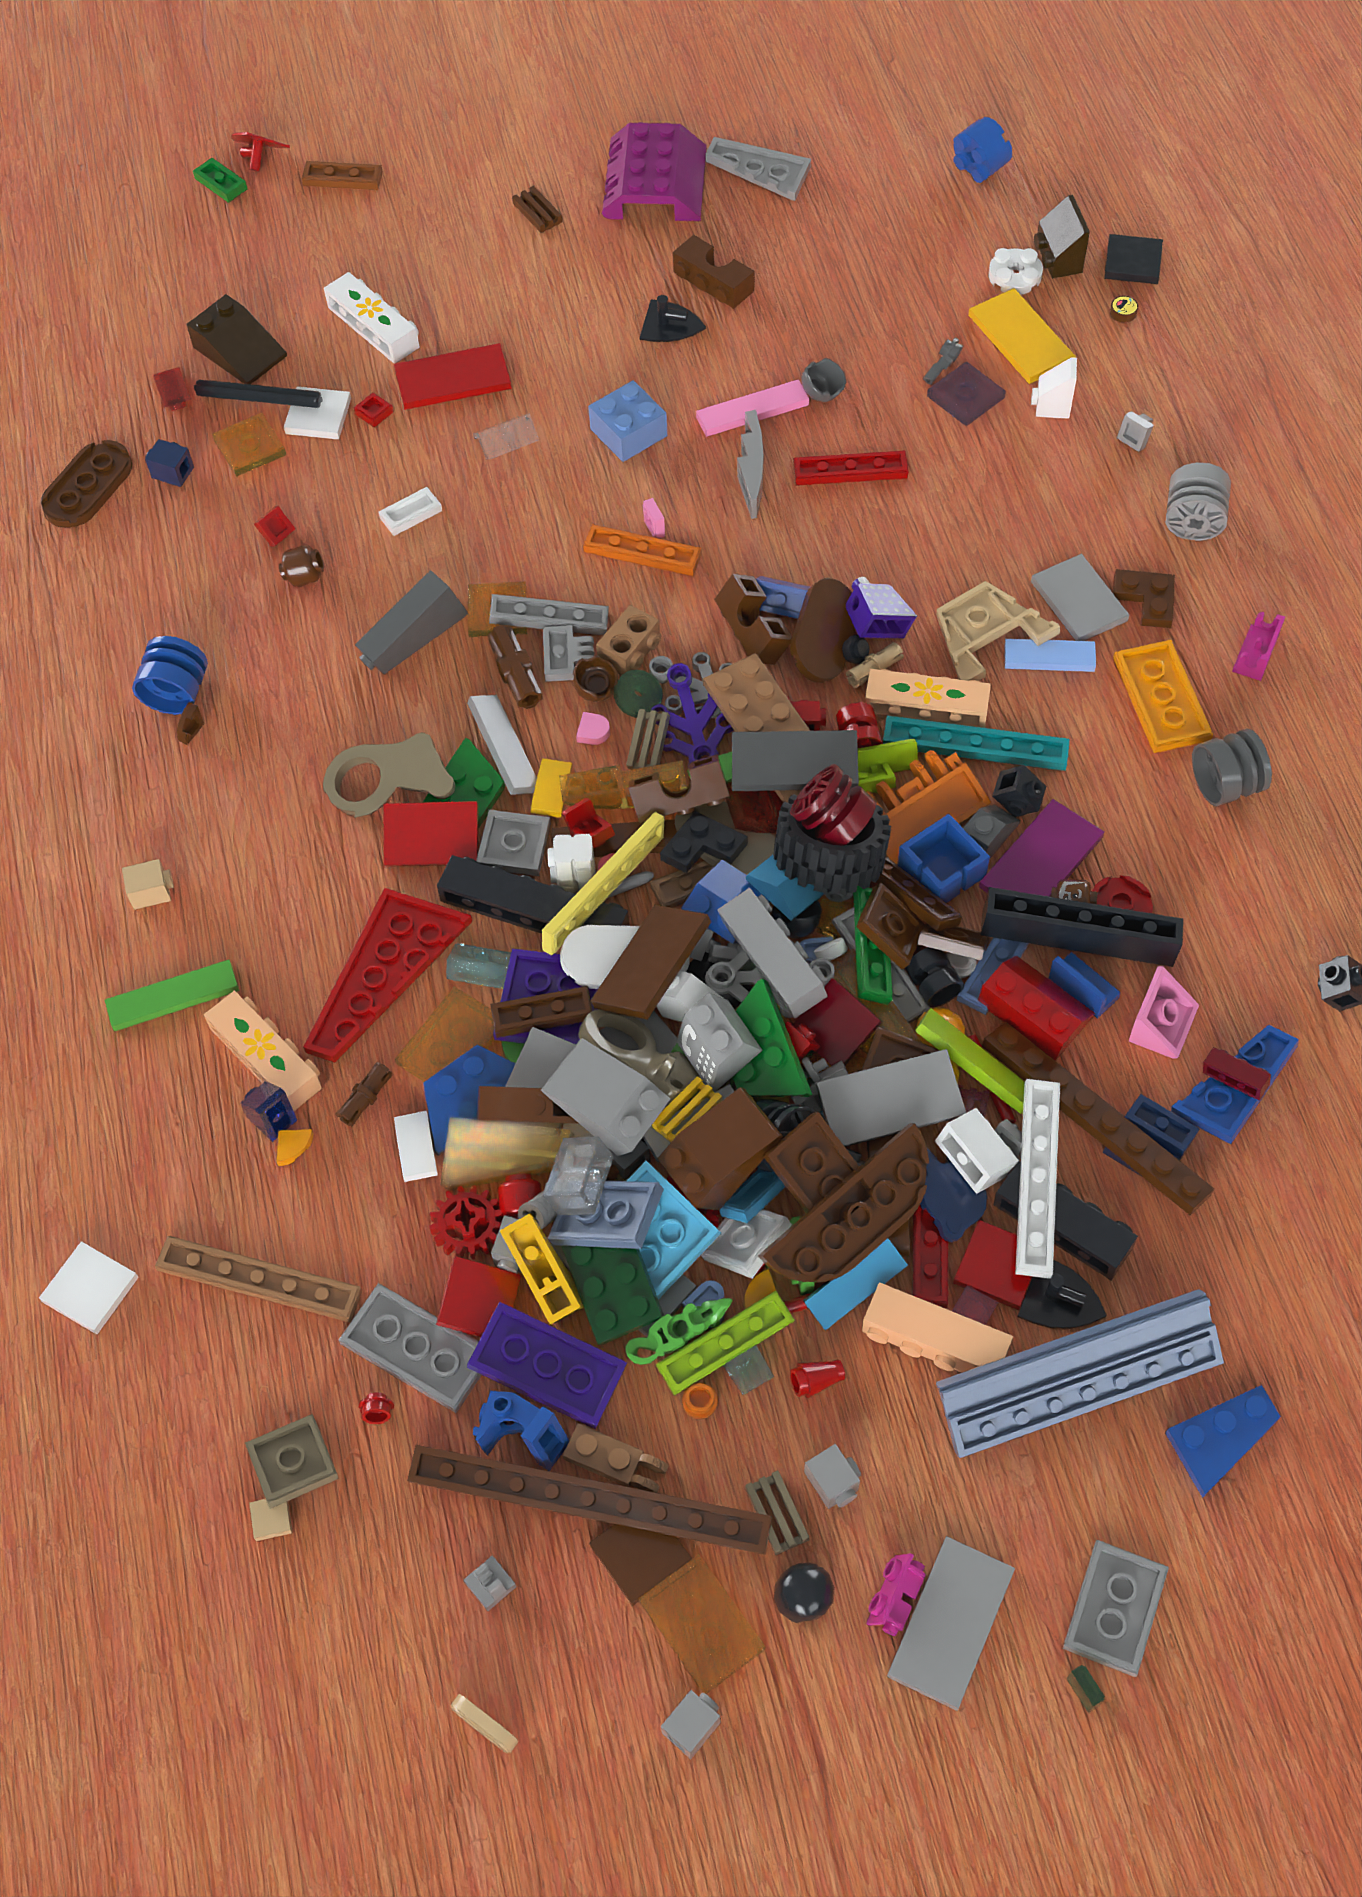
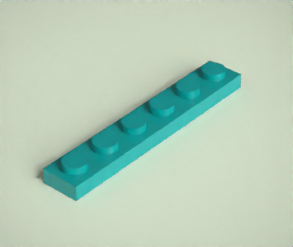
M887 716L883 744L915 739L918 752L923 753L932 750L939 755L950 756L956 752L962 758L1066 771L1070 739L895 716Z

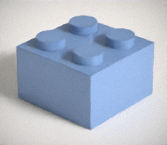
M634 380L588 406L590 429L622 462L668 436L666 412Z

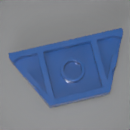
M475 1045L423 1082L434 1151L437 1156L487 1121L477 1120L478 1087H505L515 1063L479 1045Z

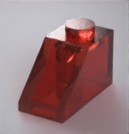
M180 367L152 375L164 408L170 406L172 412L187 407L185 401L191 400Z

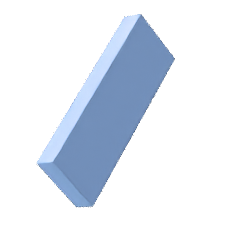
M1005 638V669L1095 672V641L1048 640L1037 646L1032 639Z

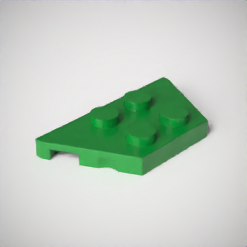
M465 738L445 767L448 774L455 781L454 793L446 799H437L428 793L422 803L477 801L479 829L488 816L489 810L493 808L506 787L504 780L474 744Z
M762 978L757 981L736 1010V1013L757 1041L762 1051L733 1076L737 1089L740 1087L744 1088L751 1097L812 1096L811 1089L769 982Z

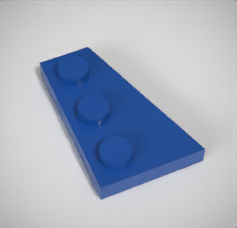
M1260 1385L1168 1428L1165 1434L1200 1495L1204 1498L1281 1416L1263 1386Z

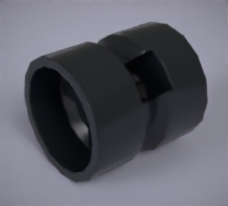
M927 947L915 954L910 964L905 967L913 983L919 986V992L929 1007H938L950 1002L964 988L962 979L956 970L950 967V961L942 950Z

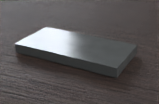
M857 730L732 732V791L802 790L813 777L832 764L839 766L843 770V775L846 774L852 778L851 788L859 785Z

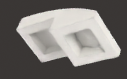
M427 1111L394 1117L404 1182L437 1176L436 1158Z

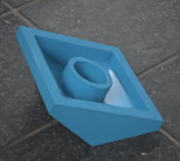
M772 855L747 874L745 879L791 921L809 908L814 901L820 899L824 893L813 891L814 885L808 884L805 888L798 885L797 877L790 880L785 876L786 869H778L776 866L777 860H774Z

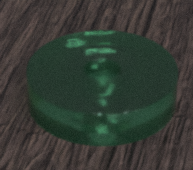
M643 670L625 672L614 687V699L617 706L631 717L637 718L639 709L650 712L653 706L662 702L663 691L660 683L653 675ZM635 691L639 692L642 696L636 695Z

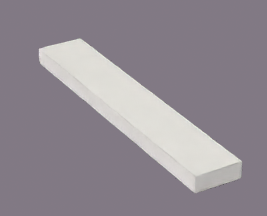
M1026 1079L1024 1084L1015 1274L1042 1278H1051L1053 1275L1060 1083Z

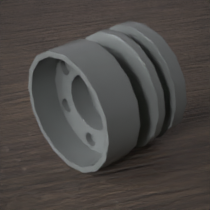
M1246 728L1236 733H1230L1223 740L1215 738L1200 743L1193 749L1192 767L1194 777L1204 798L1213 806L1217 807L1239 799L1240 795L1247 797L1254 793L1265 791L1270 787L1272 782L1270 758L1262 740L1251 729Z

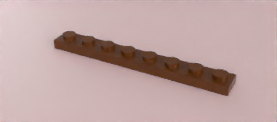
M1005 1021L984 1038L982 1047L1024 1081L1026 1079L1060 1083L1059 1109L1189 1215L1193 1214L1212 1195L1214 1191L1212 1186Z

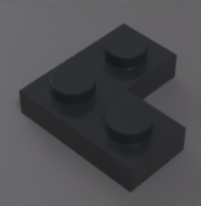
M695 811L660 852V859L685 873H688L704 852L731 865L748 845V836Z

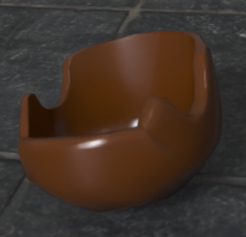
M599 656L589 659L581 658L573 669V686L579 696L585 700L593 702L605 700L611 697L617 689L619 683L617 670L611 662Z

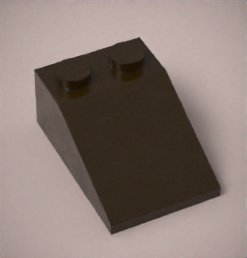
M227 294L186 324L193 348L244 384H252L287 357V352L243 305Z

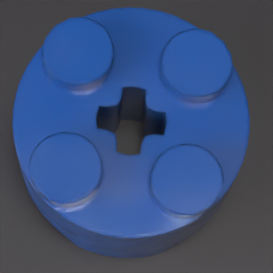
M989 117L978 119L953 139L956 154L953 161L959 170L965 169L972 174L973 179L977 183H981L989 178L1012 158L1011 143L1009 140L1005 142L1002 137L1005 131L995 120Z

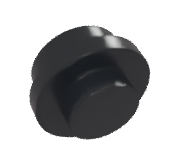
M858 634L850 636L843 643V656L849 663L859 665L869 655V644L865 638H860Z

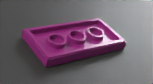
M1052 799L979 883V888L988 893L989 887L1051 897L1052 887H1057V883L1061 879L1069 878L1103 838L1104 831Z

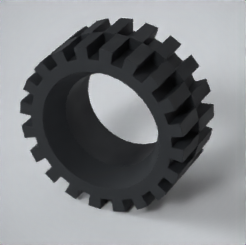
M795 794L789 797L788 803H783L781 811H779L773 856L774 860H777L776 866L778 869H786V877L790 880L797 877L798 885L804 888L808 884L814 885L813 891L822 892L823 888L831 889V894H840V890L844 888L848 893L856 892L857 885L864 890L870 887L871 881L875 883L879 879L880 873L882 874L891 833L890 819L888 815H882L883 809L879 805H877L873 816L860 833L847 845L840 846L817 841L818 839L815 837L816 827L808 830L802 825V820L798 821L790 815L791 807L797 798Z

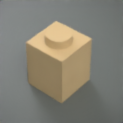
M159 859L122 868L126 895L134 910L171 901L169 889L174 888L172 875L169 869H163Z

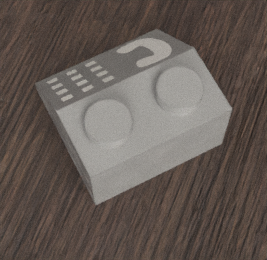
M710 992L684 1014L676 1041L704 1084L711 1086L713 1092H716L762 1051L729 1001Z

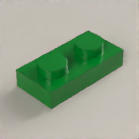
M210 158L193 170L197 181L228 203L248 189L244 179L214 158Z

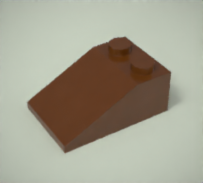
M740 1087L681 1131L657 1159L695 1208L720 1210L764 1159L763 1155L776 1145L783 1136L747 1091Z

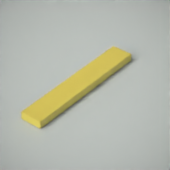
M654 812L542 929L543 951L550 955L555 954L563 945L566 937L573 930L579 928L664 838V816Z

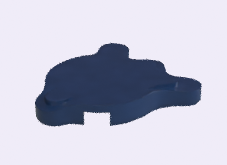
M927 1148L929 1164H926L925 1185H927L920 1205L922 1210L926 1208L935 1219L933 1223L938 1228L942 1239L948 1242H956L962 1237L964 1231L976 1223L984 1214L987 1204L986 1189L976 1194L948 1157H946L945 1163H941Z

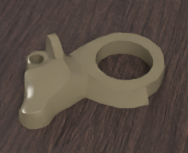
M422 732L399 743L364 744L344 750L330 763L323 780V790L327 793L331 803L347 815L354 816V818L372 814L383 807L396 788L427 792L437 799H446L455 791V781L446 771L430 735ZM363 763L378 766L381 779L378 788L371 796L357 802L347 801L341 796V782L348 770Z
M598 1009L587 1014L580 1026L578 1034L580 1039H585L645 1076L670 1098L667 1104H670L697 1076L700 1078L688 1058L680 1052L659 1053L652 1032L636 1017ZM611 1027L623 1031L638 1044L639 1050H624L614 1046L600 1034L598 1028Z

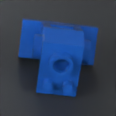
M490 1391L487 1403H483L480 1409V1426H475L473 1429V1435L476 1436L475 1440L487 1456L503 1436L517 1434L518 1432L522 1433L521 1437L538 1465L548 1471L554 1466L570 1441L553 1412L543 1406L539 1409L514 1392ZM508 1421L515 1422L512 1425H506Z

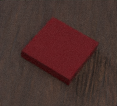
M832 978L824 987L827 997L801 1014L794 1024L799 1025L802 1022L815 1032L817 1036L814 1040L821 1046L816 1052L831 1066L841 1060L846 1066L883 1021L837 979Z

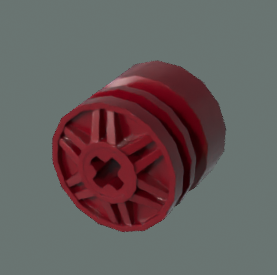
M832 764L820 771L802 789L791 807L790 815L798 821L802 820V825L808 830L816 827L815 837L822 843L845 846L866 826L877 807V801L862 787L856 786L851 788L852 778L846 774L843 775V770L836 764Z

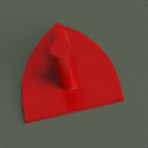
M236 132L231 135L232 140L235 142L253 145V147H242L240 155L244 158H251L249 170L260 172L263 147L290 148V145L249 132Z

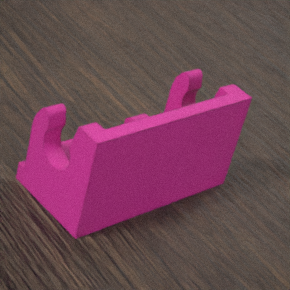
M1258 613L1254 625H1250L1232 672L1259 681L1262 680L1285 616L1277 614L1273 622L1269 624L1263 621L1265 613Z

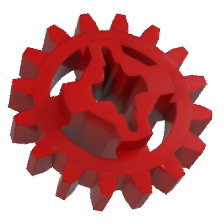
M475 1185L471 1187L470 1192H465L462 1186H458V1194L456 1195L446 1191L447 1201L436 1200L435 1202L439 1212H430L431 1221L434 1223L429 1225L431 1234L436 1235L434 1237L436 1246L444 1245L443 1250L447 1256L453 1251H456V1256L461 1258L464 1257L465 1253H469L472 1260L476 1259V1251L481 1250L485 1255L489 1254L487 1245L489 1243L494 1245L497 1238L496 1234H498L501 1226L500 1222L503 1220V1213L501 1210H498V1199L490 1200L491 1197L488 1190L483 1191L479 1195ZM466 1213L468 1214V1218L470 1220L469 1232H467L466 1227L464 1226V1221L466 1220ZM457 1237V1238L461 1239L462 1241H458V1240H455V1239H453V1238Z

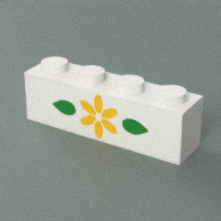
M347 272L324 287L328 308L394 364L420 348L418 341L419 331L416 325L401 316L395 307L389 306L378 293L371 291L363 280L357 279L350 272Z

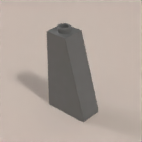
M430 570L355 644L362 653L359 659L370 670L376 667L380 672L386 674L463 619L468 612L450 587Z

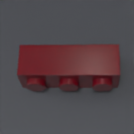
M1213 1047L1203 1062L1202 1073L1259 1101L1270 1086V1073L1263 1068H1257L1249 1064L1244 1059H1238L1230 1055L1225 1050Z

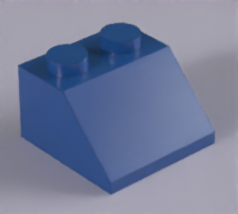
M721 860L696 884L681 910L708 914L711 920L708 926L710 930L732 944H739L723 923L717 909L748 888H751L757 897L761 893L745 879L746 874L726 861Z

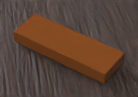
M306 161L302 183L303 186L378 190L383 173L382 165Z

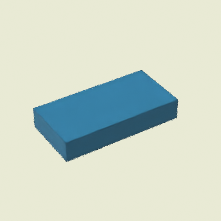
M758 1169L719 1210L720 1214L725 1218L748 1223L786 1186L775 1172Z

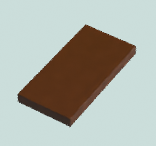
M654 905L590 1000L593 1007L648 1020L710 925L711 920L708 914Z

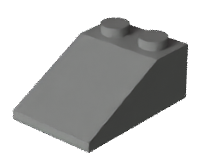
M583 1038L578 1041L541 1089L547 1097L616 1156L633 1151L670 1101V1098L645 1076Z

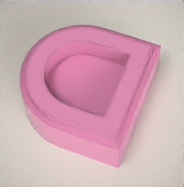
M583 712L576 735L577 742L590 745H598L605 742L610 735L608 720L599 714Z

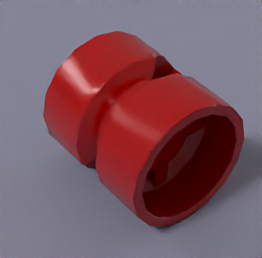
M863 702L851 703L837 712L836 722L838 731L857 730V748L883 744L877 727L878 722L875 710L872 705Z

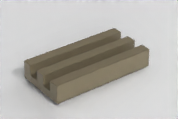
M639 709L626 763L628 769L658 772L670 720L668 712L660 714L653 710L646 712L644 709ZM646 720H648L639 763H637ZM660 721L651 763L646 764L655 723Z
M779 1471L773 1472L769 1477L764 1476L753 1484L751 1482L745 1485L746 1492L756 1513L767 1515L756 1493L763 1490L786 1542L780 1544L771 1525L768 1540L775 1555L809 1541V1535ZM773 1484H775L798 1533L797 1537L793 1538L770 1488Z

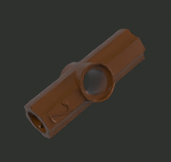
M503 624L496 626L487 635L492 651L497 658L496 662L501 678L505 684L508 683L518 707L526 709L535 707L543 698L541 689L533 675L530 658L526 650L521 649L511 626L507 627Z

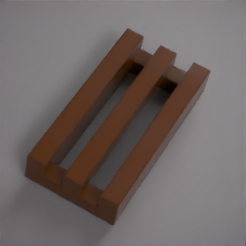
M534 186L529 188L530 192L528 193L526 190L522 191L520 197L517 194L512 196L513 204L540 233L563 222L560 212ZM526 202L534 209V212L525 204ZM538 216H539V217H542V219H543L546 223L544 224V223L538 218Z

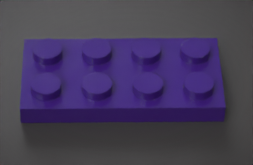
M499 1301L467 1363V1368L596 1429L625 1370L627 1362Z

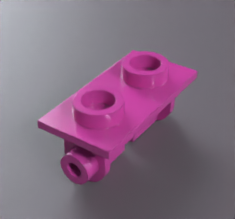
M913 1554L895 1555L887 1563L883 1572L885 1580L880 1592L874 1595L869 1604L868 1611L870 1615L866 1624L869 1626L884 1625L882 1630L892 1636H896L898 1631H903L912 1608L911 1605L901 1600L902 1595L904 1594L912 1600L916 1599L926 1576L923 1572L925 1566L918 1561L912 1560Z

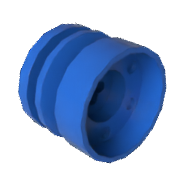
M171 636L154 637L148 641L141 661L142 665L139 666L133 682V693L143 704L153 710L173 715L182 714L189 702L195 703L199 685L202 683L208 665L206 655L198 647L186 640Z

